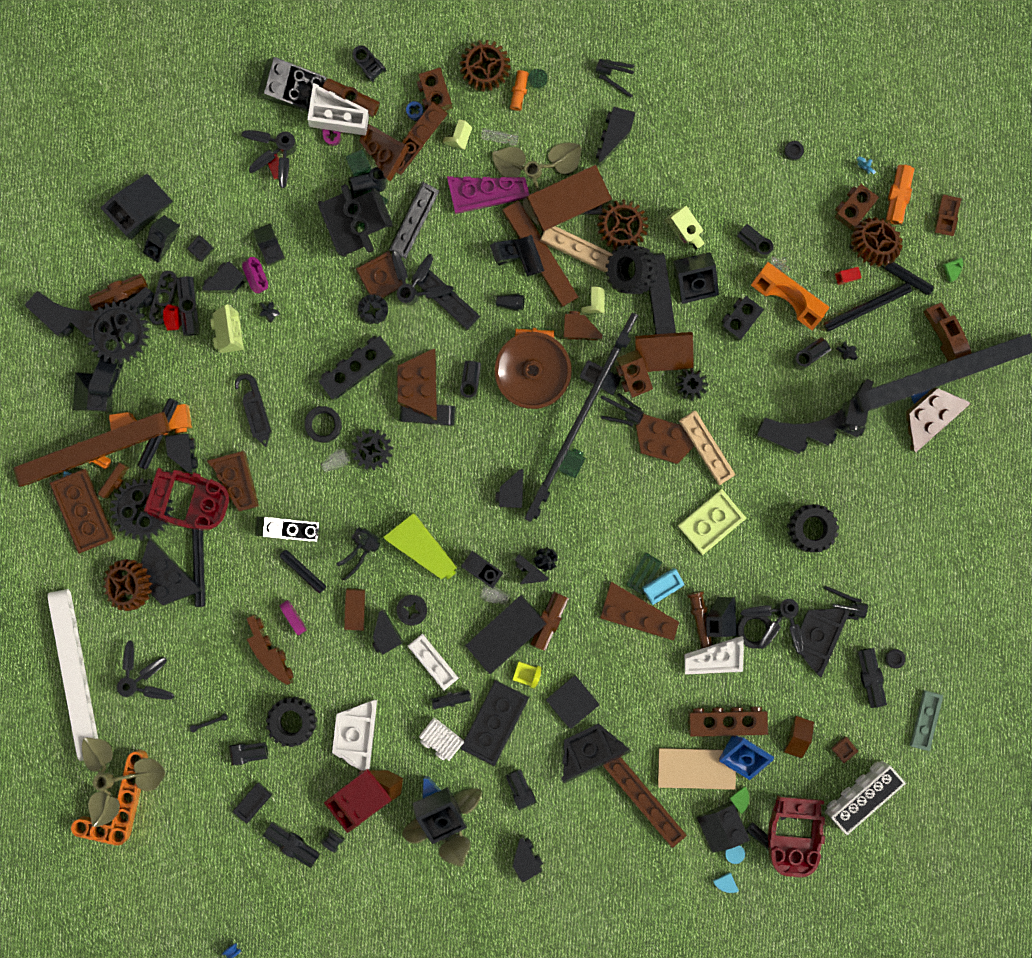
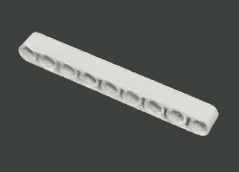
M69 589L49 592L48 603L78 760L83 761V738L98 739L72 596Z

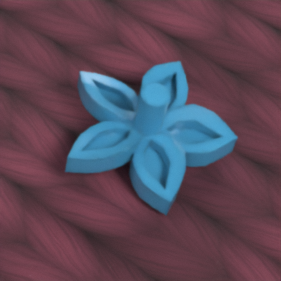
M859 156L857 158V165L865 170L867 174L870 172L875 174L876 171L870 167L873 161L871 159L866 161Z

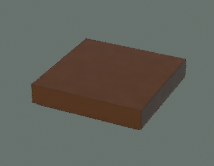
M389 251L356 268L369 295L374 294L384 298L397 291L403 285L402 280L400 281L397 278L392 255Z

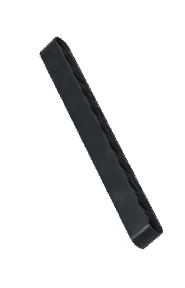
M1029 333L857 393L855 397L860 411L864 413L1031 354L1032 335Z

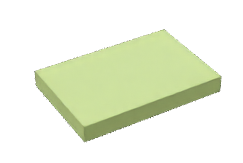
M721 489L682 521L678 527L703 555L742 523L746 517Z

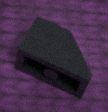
M524 469L518 470L500 487V492L496 491L495 503H499V507L522 508Z
M385 610L379 612L373 635L374 642L372 643L376 652H381L382 655L403 643L402 638Z

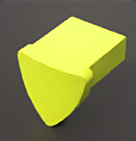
M519 661L513 680L529 685L530 688L534 689L540 679L541 666L537 665L535 667Z

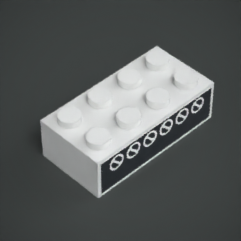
M884 761L874 763L870 767V772L859 776L853 787H847L837 801L833 800L826 806L825 813L846 835L852 832L906 784L895 770Z

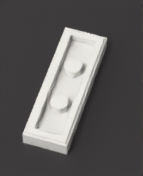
M421 634L408 645L409 649L443 690L459 679L424 634Z

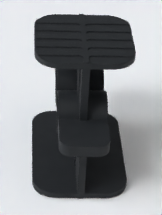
M344 184L341 186L342 194L324 202H318L337 253L343 257L365 247L367 252H373L374 249L368 235L388 226H393L383 198L374 188L371 189V192L353 199L348 185ZM353 205L358 207L355 214L350 213V208ZM360 223L365 224V229L362 232L357 231V226Z

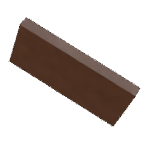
M596 165L527 196L543 232L612 200Z
M86 468L49 483L78 554L115 540Z

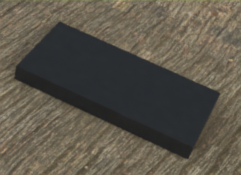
M520 595L465 646L486 671L492 674L547 623L526 598Z
M495 680L460 749L495 766L529 696Z

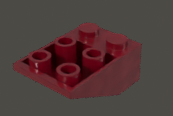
M367 769L335 792L324 804L343 829L349 833L392 799L376 780L375 776Z

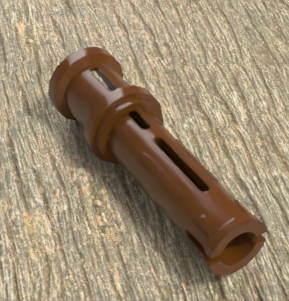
M704 591L688 593L687 597L690 598L692 608L690 612L694 615L700 646L703 649L713 644L711 637H707L706 612L708 609L703 600Z

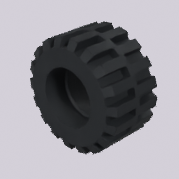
M634 245L619 246L618 250L612 252L613 256L608 257L609 264H606V268H608L606 276H609L608 282L612 284L611 287L618 292L642 294L650 290L649 287H653L655 284L653 281L657 280L656 272H659V267H656L658 261L653 259L655 255L648 248ZM634 261L636 272L631 279L628 274V268L630 263Z
M819 504L805 505L795 510L794 514L790 516V523L787 524V528H789L788 536L791 537L790 541L798 549L805 552H822L835 543L834 539L839 534L837 533L839 525L836 523L838 520L827 507L820 506ZM809 517L818 518L823 525L822 535L816 540L808 539L803 533V524Z
M295 696L286 697L275 703L269 710V715L266 718V729L270 732V738L273 737L275 739L274 742H279L284 747L299 746L306 742L312 736L317 726L316 712L311 708L312 705L305 702L306 700L303 698L299 699ZM291 710L301 716L302 727L298 732L291 733L283 728L281 724L283 713Z

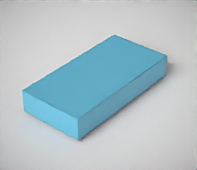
M673 568L642 587L649 602L654 605L685 584L677 570Z

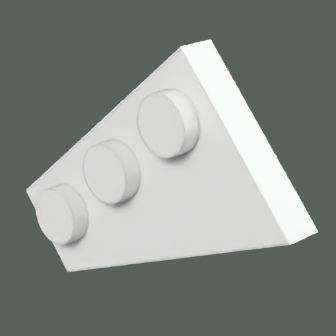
M743 636L684 654L685 674L743 672Z

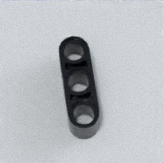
M104 356L100 358L89 384V394L110 398L123 364H120L118 360L116 364H112L111 359L105 362Z
M437 404V420H433L428 415L419 414L411 408H405L400 405L399 421L454 426L456 406Z

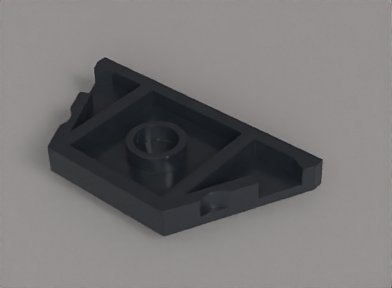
M153 539L148 541L141 562L143 564L142 568L148 569L146 575L151 576L148 580L153 583L149 586V589L152 590L151 595L161 605L171 604L176 600L184 599L187 596L202 591V588Z
M828 608L806 611L800 625L803 639V653L801 656L820 677H822L850 613L849 610Z
M598 723L564 740L565 753L562 763L564 768L561 780L565 784L630 753L631 750Z

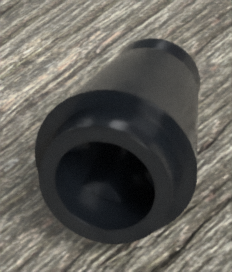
M520 293L497 295V307L516 312L524 310V295H520Z

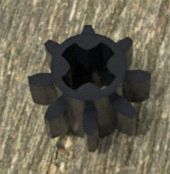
M546 547L536 551L537 556L534 558V562L537 568L546 572L556 567L555 562L558 561V557L553 549Z

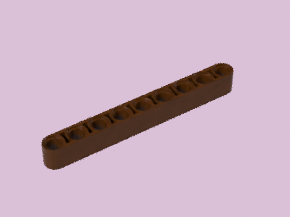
M165 412L157 413L13 468L18 487L26 486L166 434L171 430Z

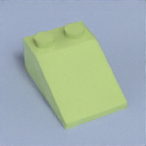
M224 305L213 313V319H211L212 330H215L216 337L213 338L214 347L220 353L244 350L239 312L230 305Z

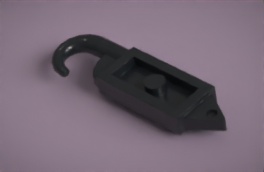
M241 374L235 380V389L239 388L241 380L249 381L252 391L244 395L242 402L253 438H256L267 447L272 429L258 383L251 374Z

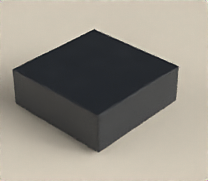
M198 235L187 250L203 262L214 250V247Z

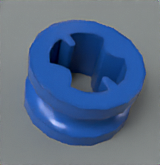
M416 101L410 102L406 107L407 116L411 120H418L424 112L422 105ZM412 107H413L414 109L418 107V108H419V109H418L419 114H416V113H414L413 115L410 114V113H412V111H411L410 109H411Z
M234 943L223 951L222 955H225L227 958H234L241 952V949H237V944Z

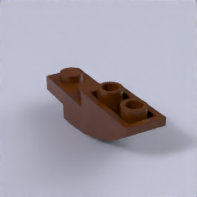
M433 101L401 141V143L410 148L396 171L399 175H402L448 114Z
M942 302L925 309L923 313L941 340L942 345L940 349L948 362L972 353L960 323L955 315L950 316Z
M253 615L246 618L254 635L248 638L247 641L257 659L278 680L286 685L291 684L294 675L291 668H287L285 660H287L286 655L279 647L271 650L272 642L270 637L264 634L262 628L265 626L261 617Z

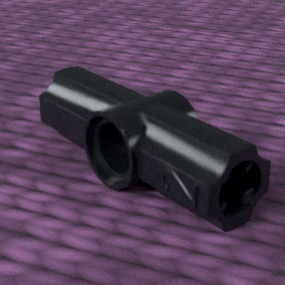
M188 276L176 278L183 336L200 334L194 278ZM187 302L193 303V308L189 311L183 309L184 304Z
M874 648L857 651L861 667L860 678L863 687L866 689L870 708L887 705L883 689L884 678L880 667H878Z
M275 822L270 824L263 837L280 847L279 849L282 853L291 858H296L309 868H312L321 854L304 843V840L299 835L288 832Z

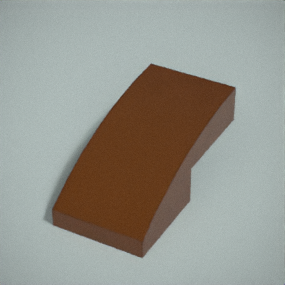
M941 195L935 223V233L954 236L962 198Z
M346 588L344 630L364 631L366 589Z

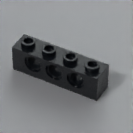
M373 336L366 342L368 345L362 349L360 347L351 353L352 357L348 360L342 359L336 364V369L332 372L328 370L320 376L322 379L319 380V383L333 401L337 400L395 356L381 336ZM369 351L376 352L374 360H367L366 355ZM354 362L361 364V368L357 372L351 370V365ZM341 373L345 374V381L337 383L336 376Z

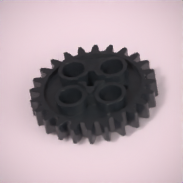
M113 301L112 307L106 303L105 310L98 307L100 313H92L95 320H88L92 327H86L87 330L91 331V334L86 335V337L92 339L88 345L95 346L91 351L94 353L99 351L97 357L102 358L104 356L105 362L111 359L112 364H116L117 360L120 364H124V359L131 362V356L138 359L137 352L144 353L141 347L148 346L144 340L150 339L149 336L145 335L146 332L150 331L149 328L144 327L148 324L147 320H142L145 315L143 313L138 314V308L132 310L131 304H128L125 308V303L122 301L119 306ZM123 316H127L128 319L125 325L120 324V319ZM112 317H114L116 328L122 331L119 333L120 338L115 335L117 330L111 321ZM109 323V330L103 333V324ZM133 333L135 339L132 343H128L127 336ZM121 340L125 345V349L122 348ZM112 341L117 343L114 350L109 349V344Z
M143 478L140 479V483L133 479V485L126 482V489L119 487L122 493L114 494L118 499L117 501H111L116 506L110 508L111 511L115 512L111 518L117 519L114 526L121 525L118 530L119 532L126 530L125 536L129 537L132 534L133 540H136L139 535L141 541H144L145 536L151 540L152 534L158 537L159 529L165 532L163 525L170 526V524L144 512L140 513V510H138L140 506L146 507V501L152 488L151 479L147 483H145ZM142 492V500L135 501V494ZM172 500L168 502L165 516L173 517L169 514V512L174 511V508L169 507L173 503ZM132 508L133 515L130 518H126L125 511ZM144 518L150 519V524L147 527H142L141 525Z

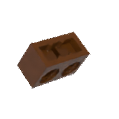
M441 68L420 73V80L417 81L419 91L424 92L425 99H422L425 110L435 97L442 99L441 103L437 104L445 111L452 109V103ZM433 79L436 81V84L430 87L426 85V82Z
M860 184L857 188L853 186L847 194L848 200L846 202L841 201L835 209L837 214L834 217L851 231L859 224L879 198L863 184ZM858 194L864 196V203H861L857 200ZM846 209L853 212L852 218L845 215Z
M638 350L616 358L618 366L615 367L619 377H623L624 381L621 384L625 393L629 392L633 398L653 389L645 363Z

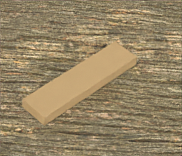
M555 226L544 231L540 242L605 273L608 271L606 264H609V260L607 259L609 256H613L612 253Z
M696 410L678 420L718 485L735 476L734 471Z

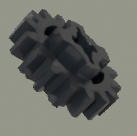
M369 429V434L362 431V437L356 436L358 442L352 443L356 449L351 450V452L357 454L353 459L360 460L359 466L365 464L366 470L372 466L373 471H376V466H379L381 469L383 468V462L389 464L387 457H393L389 450L394 448L388 445L392 442L391 439L385 440L387 434L384 433L380 436V430L373 433V430ZM372 437L370 442L362 443L365 439ZM379 440H382V442L384 443L385 450L380 448ZM375 445V448L381 453L373 452L372 455H370V451H368V449L364 447L369 448ZM360 450H363L365 452V460L362 458ZM378 456L383 457L381 460L372 463L374 458Z

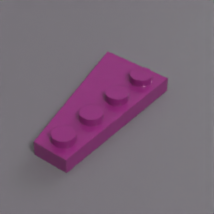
M447 176L455 214L522 200L529 196L525 177L471 178L463 176V178Z

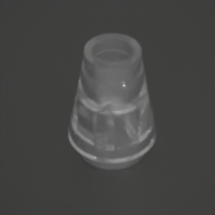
M344 448L337 449L321 462V467L327 473L347 466V463L350 462V457Z
M484 584L480 594V598L484 599V602L507 605L510 594L494 586L492 589Z

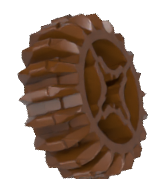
M478 40V46L471 43L472 50L466 48V54L461 55L464 61L459 63L463 67L460 69V73L465 74L463 80H469L467 83L469 87L475 84L474 90L481 86L482 92H485V87L492 91L493 85L498 89V82L504 84L505 79L503 77L508 78L509 73L507 71L511 70V66L508 65L510 58L506 57L508 55L507 51L501 52L503 49L502 45L496 48L495 41L491 45H489V40H486L485 44ZM486 53H491L498 59L488 58ZM479 54V61L470 66L471 60ZM483 59L488 65L487 73L483 69ZM501 66L499 72L491 78V71ZM472 72H475V74L481 73L485 79L476 77Z
M623 199L621 205H619V202L616 200L614 201L615 207L609 203L607 205L609 211L603 208L602 213L605 216L599 215L598 217L600 221H603L597 223V227L603 228L598 230V234H605L601 237V241L608 239L606 246L609 247L613 243V250H616L617 246L631 244L638 246L637 241L641 243L644 241L641 236H647V232L642 229H648L649 225L644 224L648 217H641L645 211L641 210L638 212L637 210L640 207L638 204L633 208V201H630L629 205H625L626 201ZM624 211L632 214L633 216L622 217L620 213L617 212ZM612 215L616 225L612 230L608 231L607 221ZM637 220L638 232L633 236L630 225ZM620 222L627 223L626 229H623V227L622 229L618 228ZM623 234L628 239L619 240L613 237V235Z
M869 217L865 221L862 220L853 230L851 235V246H854L853 252H858L857 258L862 257L863 263L868 261L870 266L875 263L877 268L881 265L885 267L893 263L900 255L903 247L901 244L903 239L899 237L901 232H896V226L892 227L890 221L884 222V218L878 220L877 217L873 219Z
M123 559L116 561L109 566L110 570L105 571L107 577H104L103 580L106 584L102 587L106 588L104 595L109 596L107 601L112 602V607H117L118 610L124 611L137 610L140 606L146 604V600L150 599L148 594L152 590L149 589V586L153 583L149 582L148 579L151 576L146 575L148 569L142 568V563H137V560ZM127 571V575L123 576L122 573ZM131 594L133 597L130 600L127 599V596Z

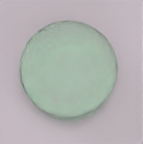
M540 68L532 70L529 74V84L535 89L543 88L547 84L548 77L546 72Z

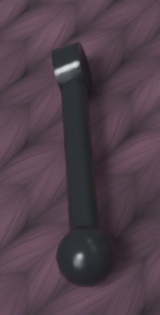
M224 713L220 717L205 723L194 724L190 726V731L194 733L202 727L221 720L226 721L228 715Z

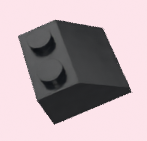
M710 252L673 261L675 278L682 304L719 295L716 264Z
M448 787L413 803L416 819L431 844L467 828L458 804Z
M731 801L696 817L712 853L732 849L750 841L737 810Z

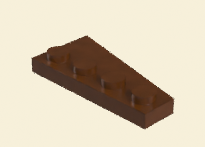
M610 582L600 616L601 619L670 640L675 639L679 625L677 620L615 583Z

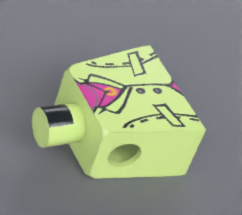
M687 206L678 208L664 219L683 244L690 242L695 250L705 244L699 236L703 229Z

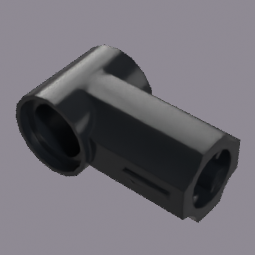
M374 167L370 173L348 178L351 193L358 194L370 191L373 188L378 192L384 191L387 186V179L380 168Z
M746 224L736 236L752 249L759 258H767L773 250L772 241L763 237L749 224ZM765 244L768 246L769 251L762 252L759 246Z
M820 337L799 351L792 359L793 366L799 370L806 369L831 351L828 342ZM799 356H804L807 360V363L801 364L799 362Z
M464 362L460 392L466 400H473L477 397L481 363ZM467 386H471L474 388V393L466 395L464 389Z
M266 742L253 744L239 743L228 746L232 766L246 764L248 761L268 759V746Z
M521 768L506 775L519 811L537 803L531 787H528Z

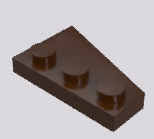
M245 451L207 461L213 467L219 481L223 483L238 511L259 507Z

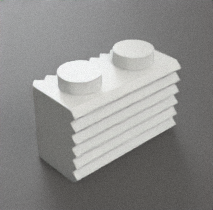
M435 717L419 736L421 738L420 742L428 749L430 747L437 751L435 754L442 760L447 759L450 761L464 743L463 739Z

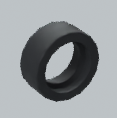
M327 406L313 408L307 414L304 421L308 436L320 443H328L335 440L342 429V420L339 414ZM320 413L329 414L334 420V429L326 436L316 434L312 428L313 419Z
M742 616L736 625L737 637L743 636L745 646L752 649H760V641H750L745 637L744 626L751 619H759L765 624L767 630L772 621L767 616Z

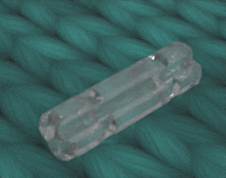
M483 128L481 138L484 140L491 139L494 142L504 144L508 142L509 145L514 146L518 143L519 137L517 134L511 133V135H508L506 132L491 131V129Z

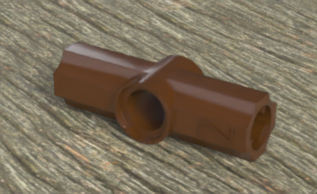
M330 78L323 85V89L331 91L345 100L349 95L356 96L351 102L367 109L368 115L374 118L379 109V101L358 92L354 87H347Z
M140 273L127 280L113 282L106 289L88 296L89 302L94 311H97L98 307L104 309L106 303L111 306L113 301L118 305L121 301H128L130 297L138 294L145 287L148 288V285Z
M556 592L552 594L546 610L544 609L541 615L547 625L534 635L530 645L544 651L546 650L553 633L556 632L562 619L561 615L569 598Z

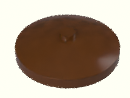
M526 332L511 338L504 344L496 358L495 379L500 391L510 402L523 408L539 409L553 404L564 394L571 379V362L567 351L555 338L544 333Z

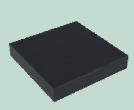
M576 675L571 677L546 699L570 730L600 705Z

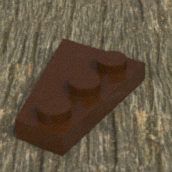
M370 124L367 126L366 135H362L359 140L367 153L375 160L377 167L382 170L385 178L391 181L410 147Z

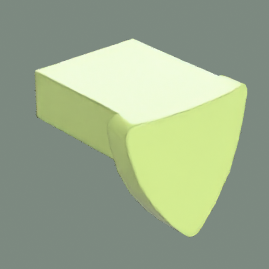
M458 120L453 137H444L443 143L465 149L472 127L466 121Z
M591 287V306L582 307L581 313H604L603 288Z

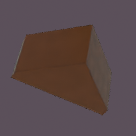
M795 716L783 752L803 758L812 743L814 722Z

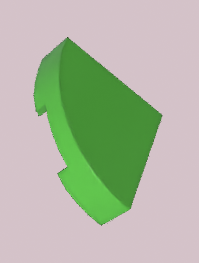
M962 258L942 265L949 283L956 280L960 275L963 267Z
M743 786L729 797L741 814L746 810L749 803L748 791Z

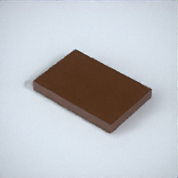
M693 332L635 336V350H638L641 354L647 372L694 368Z

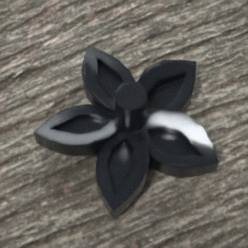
M262 302L259 303L260 308L263 310L259 313V316L266 317L268 322L272 323L274 317L280 315L278 310L273 309V302L269 303L268 306Z
M844 341L842 347L836 348L837 351L843 353L842 358L844 360L848 358L857 360L858 357L855 353L857 347H849Z

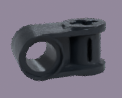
M359 45L354 48L352 53L354 62L371 83L375 82L374 79L382 72L385 73L387 71L367 47ZM361 52L367 55L363 60L357 58V55Z

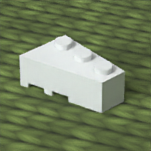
M313 83L307 119L309 127L366 135L369 120L367 109Z

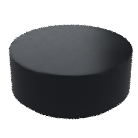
M798 141L789 142L784 149L785 157L790 161L799 160L804 154L803 145Z
M891 649L886 653L885 662L889 667L898 669L905 664L906 657L902 651Z

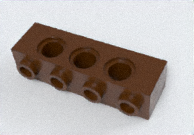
M752 706L750 710H743V707H731V710H724L723 707H713L712 711H704V708H693V711H688V732L690 737L768 735L767 711L762 710L761 706ZM726 716H731L733 720L729 726L723 725V719ZM751 716V723L747 726L743 725V718ZM706 717L713 718L711 726H704L703 722Z

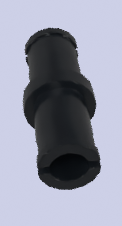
M467 689L456 693L448 692L447 695L431 698L433 709L436 710L447 706L455 707L456 704L472 701L470 690Z

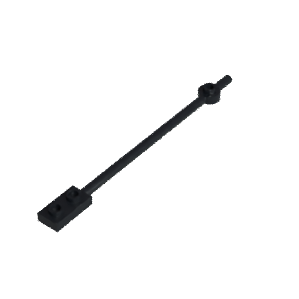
M631 312L524 518L529 522L533 518L537 520L542 510L539 506L542 501L546 503L551 493L548 489L622 347L626 349L631 340L628 335L638 318V315Z

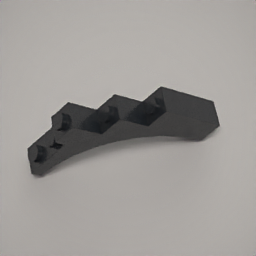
M145 287L135 297L124 302L125 308L128 304H131L132 310L138 308V314H140L144 306L148 307L153 302L155 294ZM39 291L24 304L61 338L69 336L73 332L74 326L85 336L91 334V331L86 329V327H92L88 320H95L92 313H100L99 310L82 311L63 307ZM127 316L121 317V325L127 323ZM112 317V318H111V321H112V323L114 324V326H115V328H116V325H115V322H114V317ZM109 323L103 324L102 331L104 327L109 330ZM116 328L117 333L115 335L120 338L119 333L122 331Z
M869 379L863 380L856 394L872 389L874 382ZM855 395L850 399L857 401ZM841 408L835 414L823 420L805 424L781 423L763 418L755 437L798 455L805 451L808 445L806 439L827 447L829 444L834 443L837 436L835 431L855 439L858 436H862L865 428L855 432L843 430L844 427L839 426Z

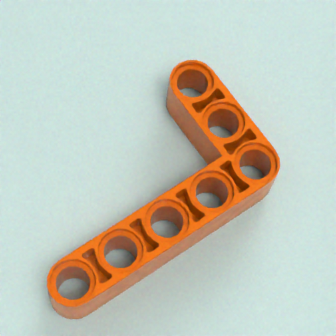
M136 750L128 755L123 776L135 774L134 755H139L141 759L148 758L145 751ZM130 779L121 781L117 798L120 804L119 813L112 822L100 826L105 830L104 835L98 833V827H92L91 817L87 816L80 817L72 823V833L77 837L119 846L123 844L131 835L141 789L137 787L136 783L131 782ZM125 793L132 795V802L125 799ZM121 812L127 813V821L122 820ZM79 822L85 824V831L79 829ZM116 831L123 833V840L117 838Z

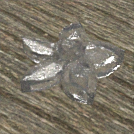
M771 257L772 265L781 272L791 271L785 265L786 257L780 259V261L777 257Z

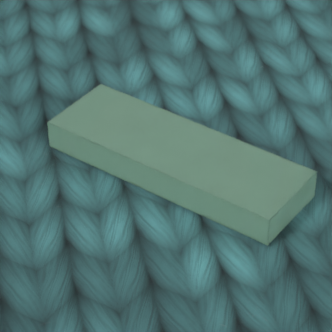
M923 690L910 742L911 747L930 751L943 700L942 694Z

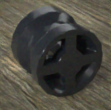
M329 829L327 836L320 842L325 848L336 853L339 844H342L345 839L337 831Z

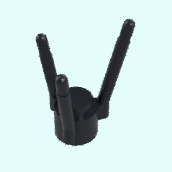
M600 58L595 73L600 74L599 79L605 80L628 97H633L631 93L612 81L607 75L611 76L613 70L634 74L633 70L627 69L634 68V65Z
M620 393L617 396L628 404L629 408L603 395L600 397L602 400L625 411V418H627V420L602 415L601 419L627 424L631 427L634 424L639 425L644 415V411L641 410L642 408L633 404Z
M828 586L824 587V589L854 602L850 606L832 604L834 608L849 610V614L852 615H848L847 619L858 620L859 618H866L868 604L862 603V599L851 597Z

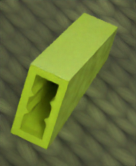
M415 513L384 536L386 541L440 579L446 577L448 580L456 574L455 569L457 566Z

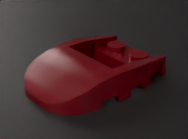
M158 468L144 512L172 526L208 531L216 528L223 521L229 504V495L223 485L212 479L203 478L200 474L183 473L178 470H173V473L164 472L162 468ZM175 480L195 486L185 521L165 516Z
M777 795L769 821L768 849L770 862L781 875L807 877L814 873L819 866L822 856L820 854L822 844H825V836L823 835L825 816L821 815V805H824L823 800ZM779 817L813 819L811 838L776 835Z

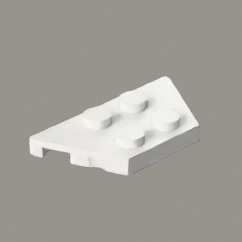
M372 700L336 714L332 753L359 770H370L377 700Z

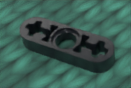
M164 271L160 275L149 313L150 321L159 326L165 323L163 319L157 321L154 317L160 311V308L156 306L157 304L161 307H166L168 304L172 305L177 289L176 278L178 276L172 271ZM170 275L171 278L174 279V281L170 282L168 285V288L171 289V292H169L166 289H162V286L166 288L167 282L165 281V278H169ZM162 293H167L169 295L168 302L160 303L159 296Z

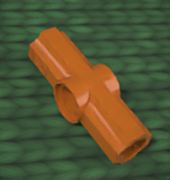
M898 165L896 169L894 184H892L888 195L889 206L885 219L886 222L890 221V224L901 225L904 220L906 205H908L911 198L912 188L910 187L915 169L909 165Z

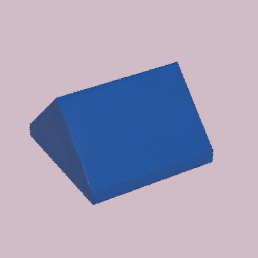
M731 736L719 758L721 763L748 780H751L774 760L772 755L739 736Z

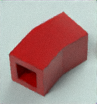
M275 154V159L268 163L275 180L278 179L279 157L277 154Z
M859 267L843 270L835 274L838 285L862 278Z
M168 304L163 310V321L167 331L178 330L182 325L178 306Z

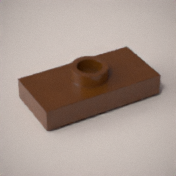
M118 463L98 492V495L108 499L112 492L122 485V478L130 467L124 463Z

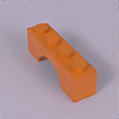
M769 262L766 263L751 284L752 287L764 296L775 295L788 301L796 311L797 320L812 331L829 309L828 305Z
M177 405L169 422L171 431L185 433L187 429L192 428L189 405ZM129 412L109 415L111 431L137 421L133 414Z

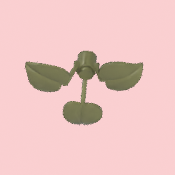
M562 143L554 146L548 154L552 164H538L535 161L526 163L524 152L517 147H507L494 151L492 156L494 164L502 176L519 177L521 170H523L533 180L537 192L540 191L537 179L542 174V168L555 167L557 172L561 174L572 173L578 167L581 146L576 143ZM524 199L523 208L533 222L540 225L528 199Z
M83 738L82 756L84 763L89 770L93 772L99 771L98 775L93 779V786L95 789L100 790V792L93 794L88 803L92 827L102 826L111 822L119 813V800L116 797H110L111 792L107 790L114 785L115 781L136 777L135 782L139 789L151 791L160 785L166 775L165 769L159 762L150 758H144L135 763V774L114 778L112 774L104 773L106 769L105 764L109 763L113 756L110 744L102 739Z
M466 789L454 796L462 814H468L475 809L482 796V791L480 789ZM417 819L412 820L402 832V837L407 842L413 844L420 843L427 838ZM460 831L458 834L455 833L442 840L444 844L439 849V855L447 863L463 867L470 849V841Z

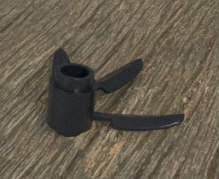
M243 131L241 135L244 138L262 143L276 142L278 147L275 151L268 150L257 158L249 167V173H254L275 159V154L280 152L283 154V158H279L278 179L280 187L282 189L285 188L290 161L286 156L292 155L297 148L294 136L290 132L285 131L279 133L275 139L270 138L271 135L266 132Z
M393 250L392 259L398 280H402L403 283L397 290V298L403 304L411 306L418 301L419 296L425 295L426 298H434L449 294L454 290L453 286L446 285L429 287L424 292H418L414 287L417 282H422L428 273L433 261V255L428 254L413 275L415 280L410 285L406 284L405 279L408 278V274L399 253Z
M359 527L355 531L351 540L357 546L346 558L336 563L337 566H342L357 554L359 548L364 550L358 563L342 578L343 581L350 578L359 569L367 553H375L381 545L379 542L380 538L366 528L362 529Z
M785 599L777 602L773 609H771L770 605L741 611L740 614L745 617L771 616L772 612L778 617L776 622H771L759 643L760 649L765 648L774 639L781 628L779 624L781 619H789L791 623L789 630L796 652L799 655L803 653L801 630L799 625L795 624L793 617L799 611L796 601Z
M129 640L126 643L123 656V670H126V677L117 683L118 693L124 697H132L139 691L144 692L143 695L145 697L163 700L173 699L175 696L169 691L151 686H146L143 689L139 688L137 683L141 679L147 680L165 665L167 658L162 657L146 666L139 672L141 676L137 679L129 678L130 670L134 668V643L132 640ZM126 683L130 685V689L128 691L124 690V685Z

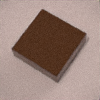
M846 736L831 747L842 763L847 762L859 752Z

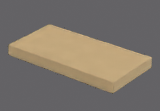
M659 748L658 787L736 789V771L719 761L724 751L723 749Z

